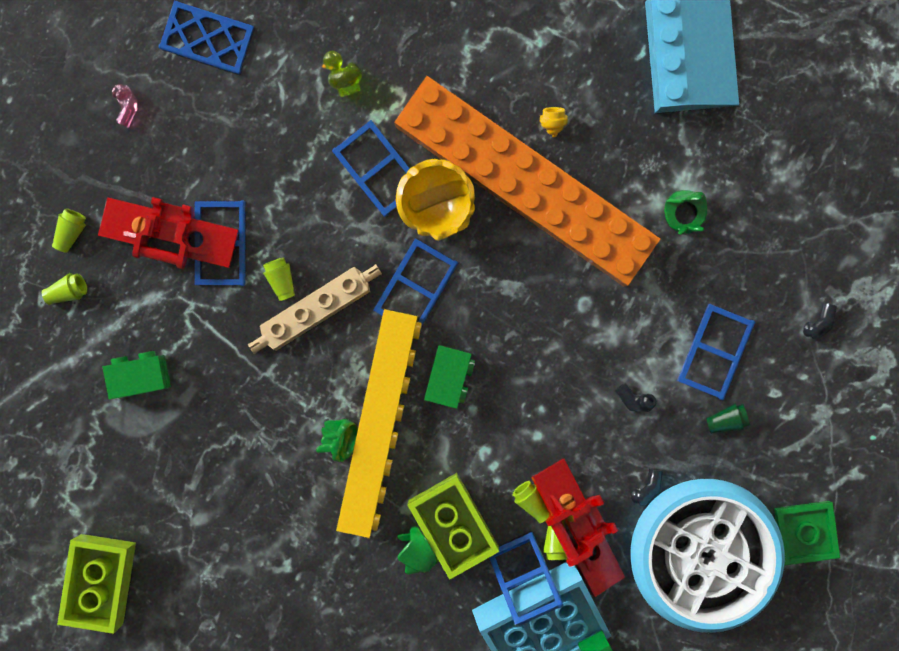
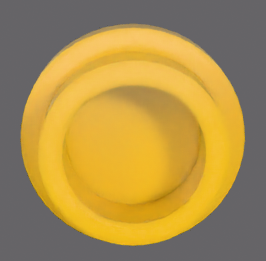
M549 107L543 109L540 122L549 135L556 137L563 130L564 126L567 125L568 116L565 115L564 108Z

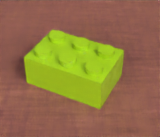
M458 473L408 500L407 505L449 579L499 552L496 540Z
M80 534L70 540L57 625L113 634L123 625L136 546L135 542Z

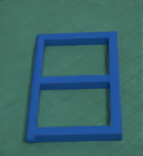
M370 120L339 146L333 148L332 152L382 215L386 217L388 213L397 207L396 200L384 208L366 186L365 182L394 159L406 174L410 168L372 120ZM371 128L390 152V155L360 178L340 152Z
M195 201V219L201 220V208H239V240H236L235 246H239V279H202V261L195 260V285L245 286V201ZM195 232V247H199L202 245L203 240H201V233Z
M415 238L373 311L383 316L384 310L381 308L397 280L431 299L418 321L423 325L456 269L458 262L456 260L453 261ZM417 246L451 265L434 294L401 275Z
M708 304L677 381L724 400L755 321ZM712 311L747 325L735 356L700 342ZM697 348L733 361L720 392L685 378Z
M533 532L500 546L499 552L489 557L516 627L564 606ZM531 541L541 567L505 583L495 557ZM544 574L555 601L519 617L508 590Z

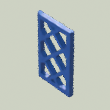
M174 0L159 49L226 71L241 74V68L255 27ZM179 9L190 12L194 16L193 19L179 25L176 19ZM209 18L220 22L222 27L207 34L201 20ZM197 23L203 37L189 43L182 30ZM233 27L246 30L244 39L237 43L234 42L229 32V29ZM225 32L231 46L216 52L210 39ZM179 33L185 44L180 49L168 45L170 36ZM207 42L213 55L206 58L194 54L192 48ZM234 50L238 58L234 67L222 63L220 57Z

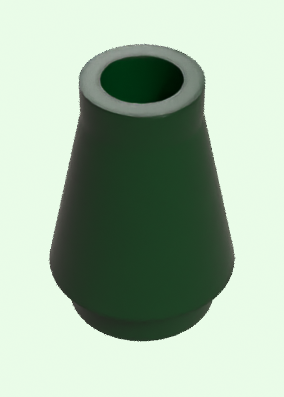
M735 403L706 418L711 434L744 430V427L750 426L744 404L736 406Z

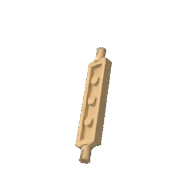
M376 264L363 273L355 267L349 269L260 325L262 336L248 344L251 351L256 354V352L266 346L277 351L370 292L368 282L382 275Z

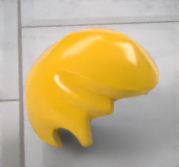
M442 159L425 160L410 168L407 174L401 178L396 193L397 210L402 221L411 229L417 230L419 235L431 236L435 240L440 241L468 227L470 217L475 211L474 186L470 178L465 175L459 166Z

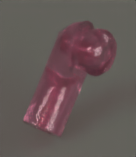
M118 84L112 90L113 97L117 98L121 106L116 122L129 128L138 109V102L132 89Z

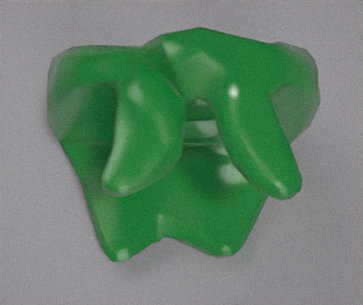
M680 190L673 193L666 200L664 207L668 225L675 231H678L680 235L684 233L690 234L693 231H704V227L700 225L706 221L707 216L705 194L690 190ZM684 202L693 203L697 209L695 220L688 224L678 222L675 217V210Z
M349 419L324 422L325 427H322L321 430L323 435L321 439L322 445L317 447L316 452H331L333 461L344 462L354 451L358 427Z
M412 527L408 534L398 535L397 538L399 540L410 541L398 555V560L405 564L406 574L429 572L438 563L434 551L418 527Z

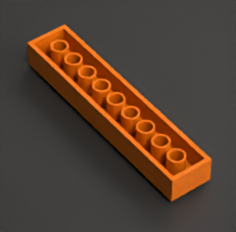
M428 76L425 77L394 122L398 130L438 158L459 166L471 181L623 287L630 284L660 241V238Z

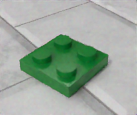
M823 501L774 508L775 520L784 543V566L840 558L833 502Z

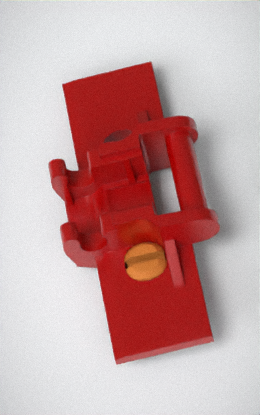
M107 197L98 236L134 244L132 252L134 258L139 259L142 256L174 264L179 269L185 268L187 258L230 268L239 232L238 229L194 219L195 210L192 206L182 205V207L164 203L163 199L152 197L151 204H153V208ZM193 232H200L203 235V243L199 247H192L189 243V236ZM153 237L180 244L179 254L147 246L149 238Z
M565 459L559 460L531 477L550 513L549 518L545 521L548 526L552 527L568 558L566 560L568 566L577 565L592 596H598L625 578L605 538V535L618 532L615 523L604 522L598 511L597 506L604 504L601 496L596 495L584 498ZM564 519L578 544L577 550L562 523ZM595 547L597 551L596 557L593 560H589V557L593 555Z

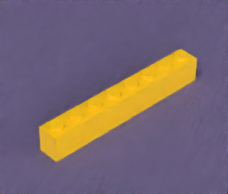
M384 309L336 531L370 538L372 530H378L381 515L376 514L378 503L383 504L387 488L382 486L383 477L389 476L392 466V460L388 459L389 449H395L398 432H393L395 421L401 422L404 405L399 404L402 393L407 394L410 378L405 377L407 366L413 367L416 350H411L413 338L419 339L422 323L417 322L418 316Z

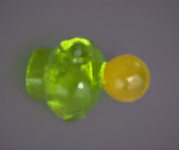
M329 51L324 55V65L322 66L331 71L328 75L329 85L338 90L340 97L360 91L361 69L353 62L341 68L343 62L341 55L337 51Z

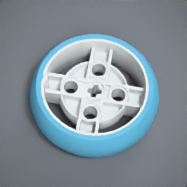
M690 480L665 490L643 511L632 537L631 566L635 582L642 596L663 618L677 626L692 631L722 632L734 629L752 620L774 597L784 571V543L779 527L770 511L751 492L723 480ZM702 500H716L710 513L692 515L678 524L667 520L673 513L688 504ZM746 515L754 524L759 536L760 559L758 565L750 562L748 543L740 529ZM722 523L725 524L726 530L724 534L715 536V527ZM681 536H687V545L684 548H676V540ZM654 544L665 549L666 567L675 582L669 595L662 590L654 575L652 566ZM703 551L707 553L711 552V558H703L701 556ZM732 562H737L738 568L736 572L727 574V566ZM692 575H700V582L697 585L688 586V580ZM737 586L744 589L739 596L726 604L713 608L699 609L704 597H719L731 592Z

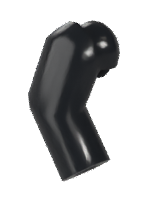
M823 303L820 319L815 323L807 322L804 325L803 334L806 337H812V339H820L831 331L837 306Z
M626 383L615 389L616 394L630 411L649 412L657 404L654 395L634 394Z
M649 468L647 485L642 490L634 489L632 491L631 499L634 503L646 506L660 494L663 470Z

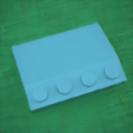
M646 0L645 7L655 113L738 106L739 97L730 0Z
M567 562L549 570L563 602V607L516 627L503 594L472 610L479 631L491 651H580L577 643L601 630L606 639L612 636L576 566L569 567ZM544 574L509 591L519 617L555 601Z

